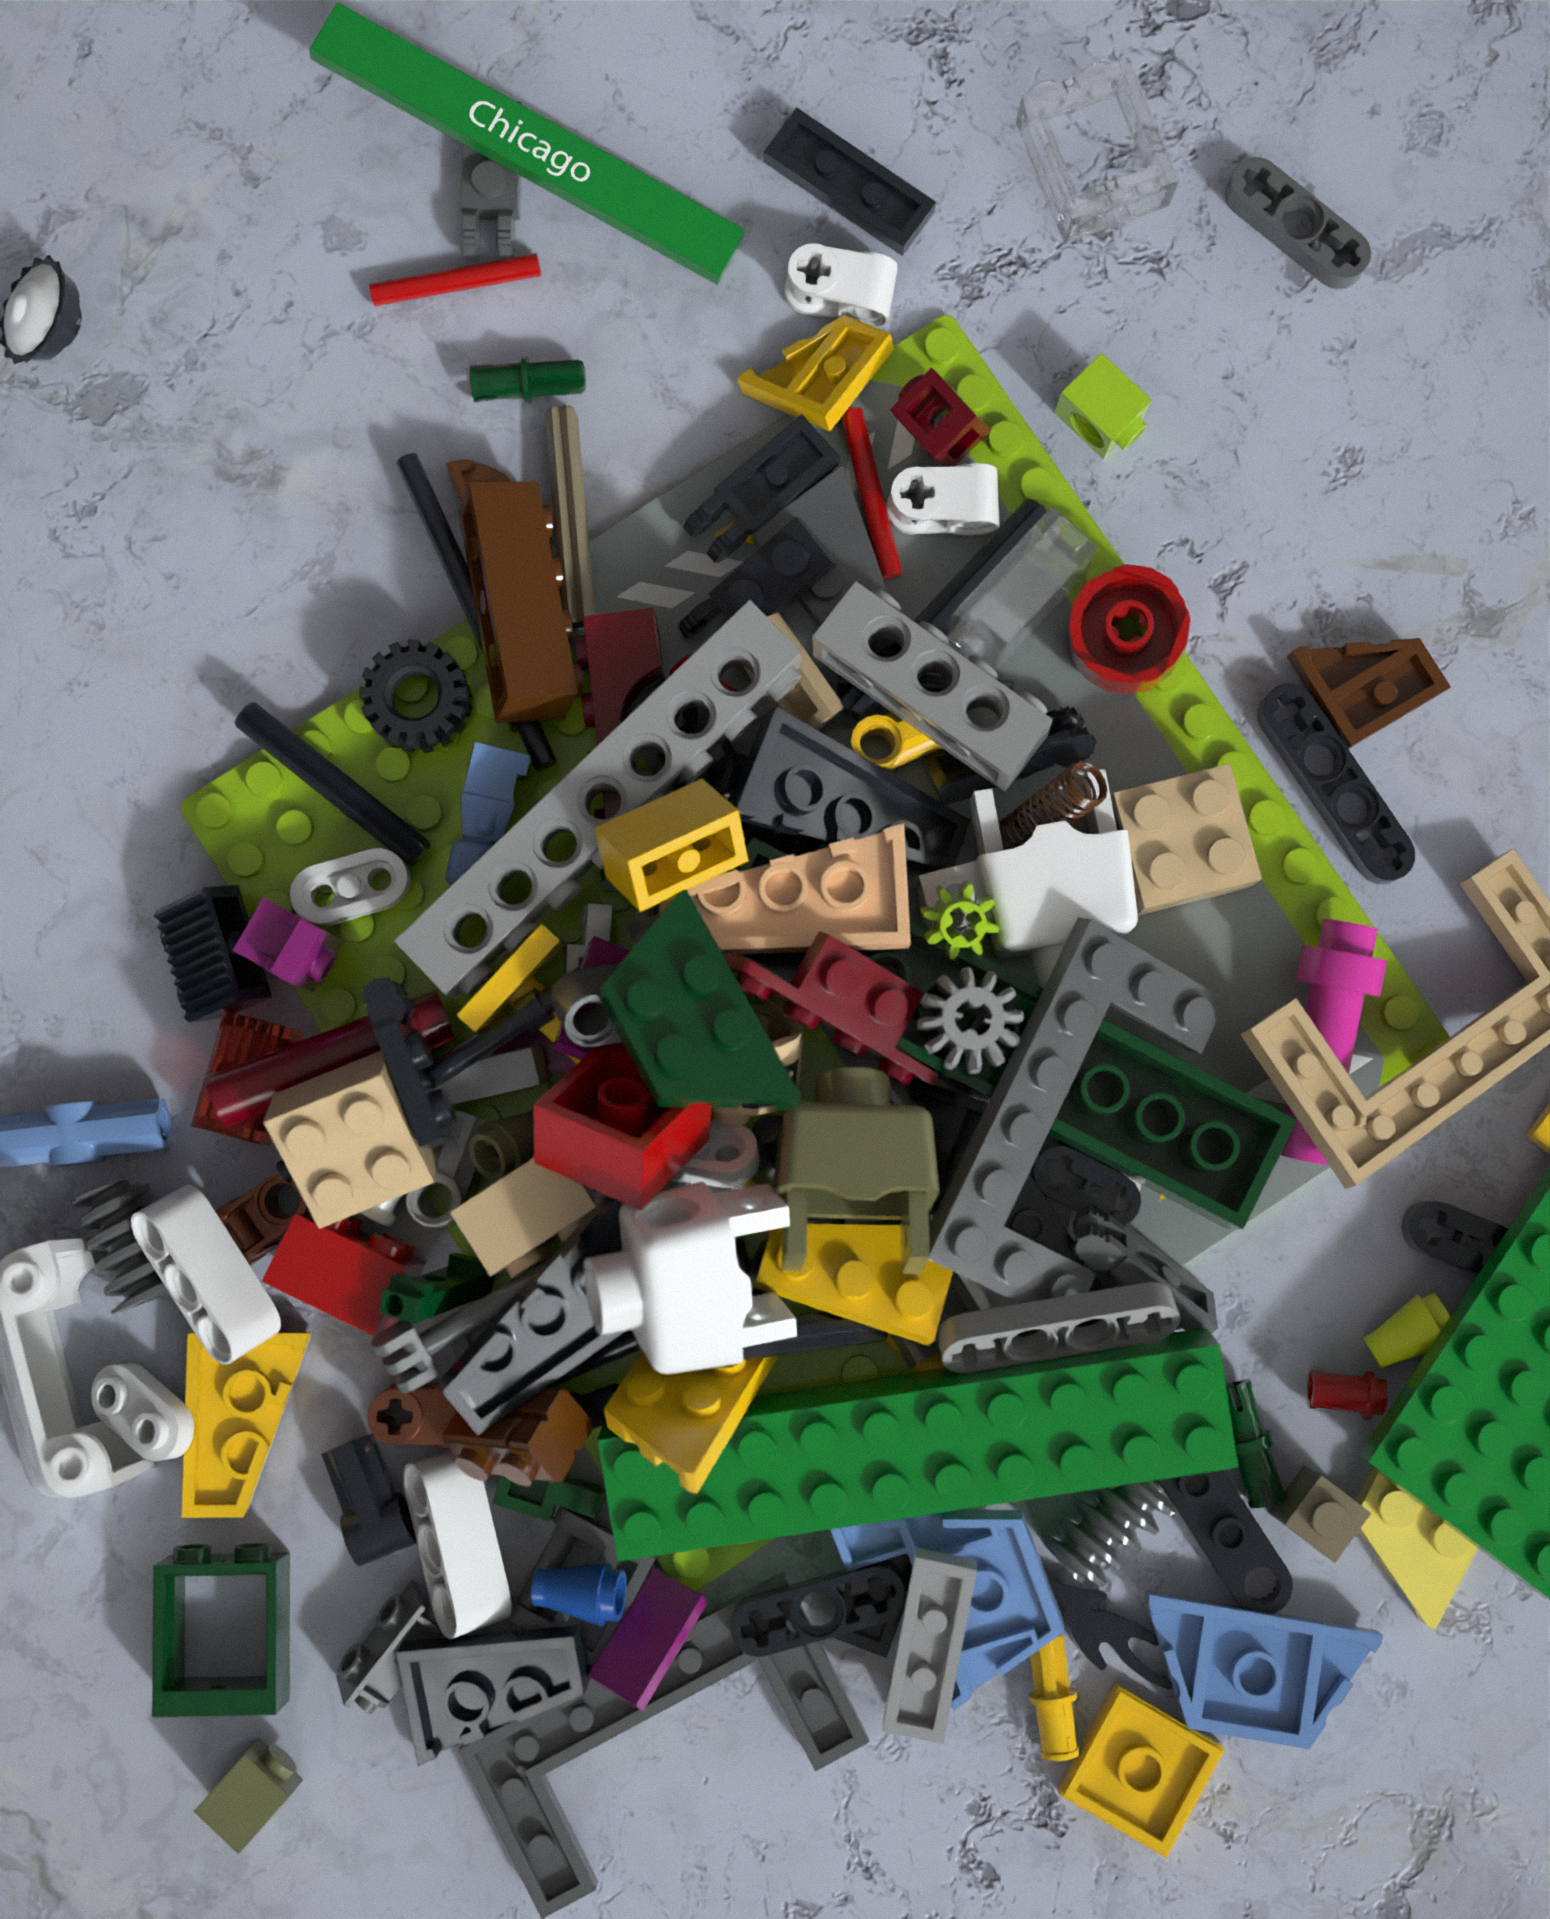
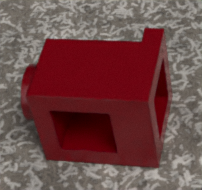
M932 367L924 375L921 374L912 378L900 391L899 401L890 409L897 420L928 454L943 467L956 466L992 430ZM949 411V413L935 426L934 422L936 417L941 412Z

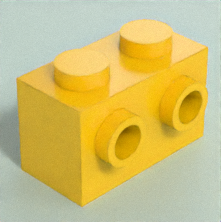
M703 779L594 827L606 878L639 912L748 861L739 811Z

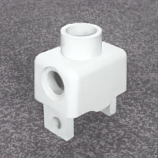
M701 1181L659 1192L643 1210L624 1203L619 1213L622 1251L590 1257L585 1260L586 1293L597 1333L601 1336L632 1330L651 1366L661 1374L742 1363V1347L797 1336L796 1319L776 1292L751 1297L750 1279L738 1267L735 1256L734 1236L789 1225L788 1207L769 1183L712 1194L706 1184Z

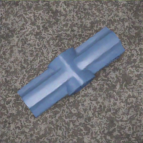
M150 1099L101 1105L100 1101L66 1103L45 1107V1112L16 1113L0 1116V1169L50 1163V1167L104 1162L106 1161V1156L159 1152V1150L169 1149L172 1136L171 1114L167 1109L165 1099Z

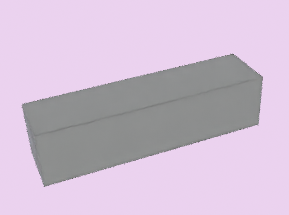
M542 1044L484 1057L435 1090L443 1087L451 1103L457 1104L532 1087L550 1081Z

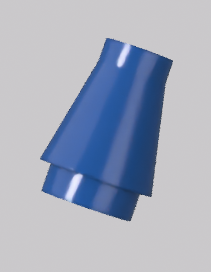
M609 1562L557 1569L538 1568L532 1584V1603L534 1606L547 1607L599 1626H603L606 1621L618 1622L623 1614L626 1601V1573L624 1570L613 1569Z

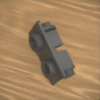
M411 1580L400 1595L394 1594L385 1602L377 1616L374 1629L362 1644H354L341 1660L336 1678L343 1705L347 1708L350 1707L354 1700L360 1708L370 1714H373L378 1707L385 1708L402 1686L396 1651L402 1642L439 1638L443 1634L436 1622L431 1601L426 1606L424 1605L415 1581Z

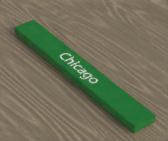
M338 2L309 48L310 59L716 285L719 284L743 240L745 229Z

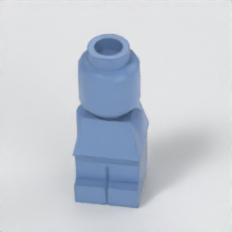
M477 742L474 743L463 791L460 794L461 833L463 839L456 840L453 843L445 874L446 882L449 885H453L504 836L515 806L513 797L516 779L523 780L526 777L530 755Z

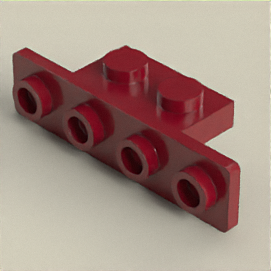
M821 931L818 932L790 984L747 958L730 952L725 953L724 958L730 969L738 973L735 978L744 991L764 1001L767 1000L770 993L787 1002L782 1011L783 1014L812 1030H815L819 1022L835 1031L830 1042L861 1059L866 1051L882 1059L877 1070L909 1087L913 1078L930 1085H934L939 1074L895 1048L925 993L832 935Z

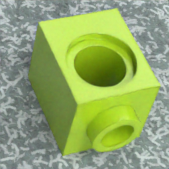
M1101 352L1061 392L1054 413L1104 459L1117 445L1125 451L1141 436L1148 426L1143 418L1152 399Z

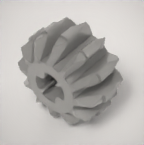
M964 967L959 973V989L946 975H942L936 980L938 990L945 1000L934 994L926 993L923 995L920 1001L921 1005L937 1013V1016L921 1018L916 1024L917 1029L920 1031L937 1030L939 1036L930 1040L924 1046L928 1054L935 1053L944 1044L950 1049L944 1058V1068L948 1070L954 1069L961 1055L965 1054L968 1073L977 1074L981 1071L982 1066L981 1052L994 1067L1001 1065L1005 1061L1003 1053L995 1042L1010 1048L1018 1046L1020 1038L1015 1033L1005 1029L1004 1025H1014L1024 1020V1013L1018 1010L1004 1012L1002 1005L1011 1001L1016 996V992L1012 987H1009L997 996L991 993L997 980L996 973L987 972L982 978L979 987H975L972 969ZM962 1006L968 1013L976 1009L982 1013L984 1020L977 1025L979 1028L984 1029L980 1036L972 1029L962 1033L957 1028L955 1022L962 1017V1014L956 1012L958 1007Z

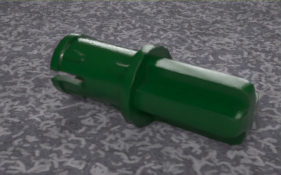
M521 357V362L496 365L473 364L470 365L472 398L474 402L524 398L527 404L532 403L533 397L581 394L586 388L585 366L581 360L530 363L528 357Z

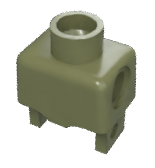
M860 1067L838 1068L826 1071L816 1078V1103L799 1102L797 1106L785 1111L777 1141L774 1191L788 1207L789 1225L782 1226V1271H801L807 1255V1217L900 1220L901 1274H921L930 1258L928 1213L939 1194L932 1118L930 1113L920 1106L890 1105V1079L885 1073Z

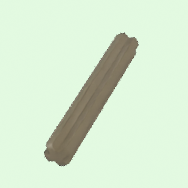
M564 405L549 408L545 413L556 549L563 573L562 587L560 589L562 609H569L573 628L577 629L584 628L583 616L595 615L579 422L575 409Z

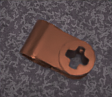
M280 1174L266 1178L244 1195L233 1199L215 1211L250 1266L268 1255L279 1245L293 1216L286 1215L278 1205V1194L285 1184L293 1186L300 1197V1205L295 1213L310 1212L295 1182L287 1183Z
M439 1382L425 1383L409 1393H401L397 1386L393 1384L377 1395L369 1405L367 1421L373 1435L384 1443L393 1445H431L448 1448L443 1443L442 1434L454 1414L458 1411L442 1393ZM396 1398L401 1399L402 1409L412 1411L413 1414L401 1427H396L395 1417L385 1415L384 1411L396 1401Z

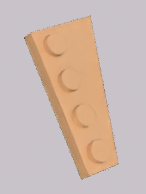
M904 823L885 828L882 833L854 840V837L829 844L828 848L796 857L792 854L770 860L769 864L742 872L734 870L723 873L687 890L723 955L726 952L736 955L808 952L819 931L832 935L854 950L909 949L911 943ZM676 895L660 902V915Z

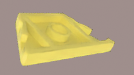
M1372 1469L1356 1499L1357 1503L1371 1513L1359 1532L1364 1540L1369 1542L1378 1555V1560L1390 1578L1397 1583L1415 1609L1414 1613L1418 1619L1428 1627L1436 1630L1478 1548Z

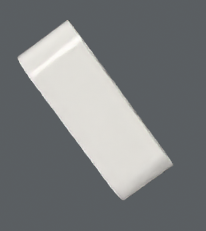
M189 1184L182 1186L133 1214L131 1227L136 1241L201 1344L213 1359L223 1365L230 1364L279 1332L281 1320L273 1301L215 1210L200 1190Z
M451 1450L408 1463L403 1471L404 1490L433 1613L441 1632L449 1639L509 1618L512 1606L484 1482L463 1473L455 1463L457 1457Z

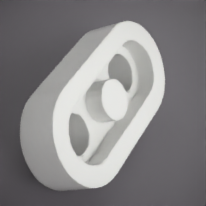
M383 848L368 849L305 868L292 882L290 901L295 912L304 920L317 926H331L397 906L405 899L410 890L411 875L406 863L392 851ZM380 871H388L391 875L389 887L382 891L374 890L372 886L374 875ZM331 887L334 892L332 903L326 907H318L315 901L317 892L321 888Z
M710 1120L709 1141L672 1180L689 1183L703 1181L706 1185L716 1187H734L747 1182L757 1172L760 1164L758 1146L754 1134L743 1125L727 1126L715 1120Z
M136 1363L114 1364L104 1367L96 1375L91 1388V1402L94 1412L103 1423L136 1453L148 1461H161L177 1458L187 1451L194 1435V1421L189 1408L144 1367ZM153 1425H154V1427H155V1436L153 1435V1432H152V1426H153Z

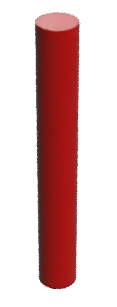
M533 253L369 283V289L373 305L376 307L542 276L538 254Z
M861 407L849 408L842 415L841 421L873 551L883 580L894 579L901 576L903 572L863 410Z

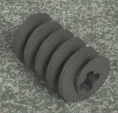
M129 1180L117 1181L90 1190L71 1200V1204L74 1207H92L90 1211L79 1219L80 1229H100V1232L87 1242L88 1251L109 1253L95 1265L96 1273L117 1275L116 1278L103 1288L104 1295L107 1297H125V1300L111 1311L112 1315L145 1304L169 1293L140 1248L131 1227L133 1214L146 1207L138 1206L136 1201L151 1190L149 1184H130Z
M1153 1481L1116 1486L1114 1489H1094L1093 1493L1098 1505L1095 1507L1077 1499L1074 1505L1081 1522L1077 1524L1060 1516L1057 1519V1523L1064 1539L1059 1541L1043 1533L1039 1537L1041 1542L1084 1587L1083 1582L1085 1580L1104 1587L1108 1582L1101 1564L1104 1562L1121 1570L1125 1563L1118 1547L1123 1545L1135 1552H1139L1142 1546L1135 1530L1139 1527L1156 1535L1160 1530L1152 1513L1157 1510L1172 1518L1177 1514L1171 1500Z

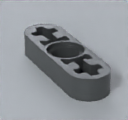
M1252 157L1243 160L1235 167L1226 186L1225 197L1229 208L1325 286L1333 289H1345L1354 285L1359 280L1371 259L1370 245L1359 231L1271 161L1261 157ZM1255 180L1260 181L1264 185L1261 192L1257 191L1251 197L1244 193L1243 190L1246 184L1250 185ZM1281 196L1283 200L1277 206L1273 216L1267 213L1270 204L1273 205L1277 197ZM1290 211L1305 213L1312 222V232L1304 236H1295L1289 233L1283 225V215ZM1322 231H1324L1329 236L1325 242H1322L1316 252L1312 247L1317 242ZM1345 250L1352 257L1349 263H1345L1339 268L1331 261L1335 255Z

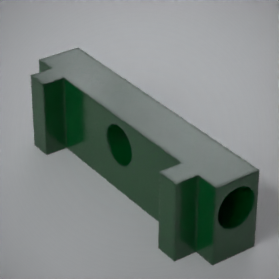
M456 1252L449 1254L448 1266L421 1276L413 1277L399 1272L390 1274L389 1287L383 1288L381 1292L379 1314L415 1324L476 1301L491 1293L495 1275L490 1276L479 1258Z

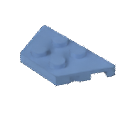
M1147 1590L1145 1593L1146 1606L1183 1722L1188 1729L1310 1749L1325 1728L1328 1713L1342 1703L1354 1684L1350 1680L1369 1652L1376 1653L1382 1644L1383 1635L1375 1629L1281 1613L1270 1614L1243 1609L1241 1606Z

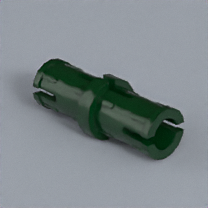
M1251 1379L1233 1381L1240 1402L1239 1407H1236L1231 1389L1226 1383L1237 1463L1248 1497L1249 1508L1267 1507L1260 1485L1262 1480H1264L1272 1504L1280 1503L1287 1499V1494L1283 1490L1270 1447L1275 1442L1271 1431L1264 1430L1252 1391Z

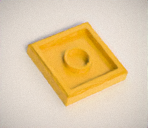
M1115 1681L1079 1747V1756L1073 1758L1057 1791L1060 1796L1167 1858L1224 1753L1225 1747L1199 1730L1188 1729L1181 1719Z

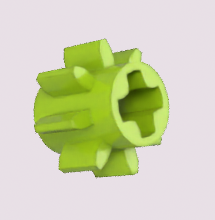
M966 880L960 885L959 893H948L941 885L936 886V892L940 899L936 902L934 908L926 906L920 909L921 914L927 919L933 920L935 925L924 935L927 942L935 944L945 938L947 941L945 946L946 954L950 959L954 960L959 953V948L971 947L978 955L982 954L983 950L979 941L983 938L985 932L996 933L999 930V927L986 919L984 914L994 906V900L987 895L980 897L974 902L972 900L973 885ZM958 907L968 914L965 918L969 926L961 932L954 926H950L953 920L949 913Z

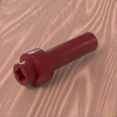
M436 989L411 999L415 1007V1012L409 1024L412 1033L420 1030L430 1049L456 1040ZM369 1016L361 1017L205 1076L204 1079L209 1096L222 1126L226 1128L268 1112L275 1093L381 1051Z

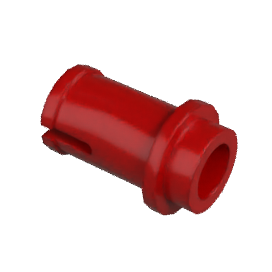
M1311 1370L1307 1382V1406L1309 1409L1319 1408L1361 1413L1363 1420H1371L1373 1415L1383 1416L1385 1413L1388 1397L1387 1382L1385 1379L1376 1378L1374 1372L1366 1371L1363 1377L1325 1373L1318 1370Z

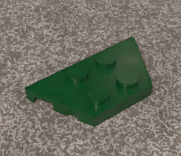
M687 890L678 893L603 984L598 996L657 1106L689 1107L694 1103H704L712 1108H739L741 1103L777 1104V1109L789 1110L797 1106L802 1098L691 896Z

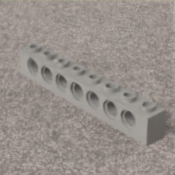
M749 600L400 934L394 942L445 995L456 998L461 992L467 997L474 994L491 978L494 971L490 968V965L506 949L511 954H514L537 929L533 923L550 907L557 912L575 898L582 889V885L578 880L594 865L599 869L604 868L594 827L669 794L682 780L689 785L701 777L712 765L714 759L709 754L726 738L732 743L740 739L757 721L758 717L753 712L768 697L771 696L775 701H778L800 680L802 675L797 670L802 666L801 651ZM735 666L745 667L754 675L751 685L739 692L729 691L720 684L725 671ZM701 708L710 715V721L703 731L697 734H686L677 728L679 716L687 709ZM655 749L665 754V765L658 774L644 777L634 772L635 759L641 752ZM604 791L618 793L621 796V807L616 815L603 820L591 816V802L597 794ZM559 833L575 835L577 848L571 858L563 862L549 860L547 845L552 837ZM515 875H528L532 881V892L529 898L518 905L507 904L503 896L506 882ZM471 917H483L488 927L485 940L476 947L465 948L459 936L462 924Z

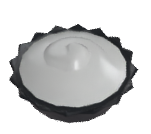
M47 255L44 260L38 257L34 258L32 266L23 267L20 279L11 283V295L3 302L5 315L0 320V328L3 332L0 344L5 348L4 357L11 358L14 365L23 361L27 363L29 361L51 360L63 348L69 346L79 332L82 321L79 291L76 284L61 269L60 262H55L50 255Z

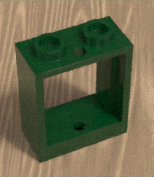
M270 1543L239 1544L234 1546V1553L211 1554V1545L187 1544L174 1547L173 1555H169L153 1565L152 1717L276 1715L290 1700V1552L272 1553V1544ZM266 1575V1676L185 1677V1576Z

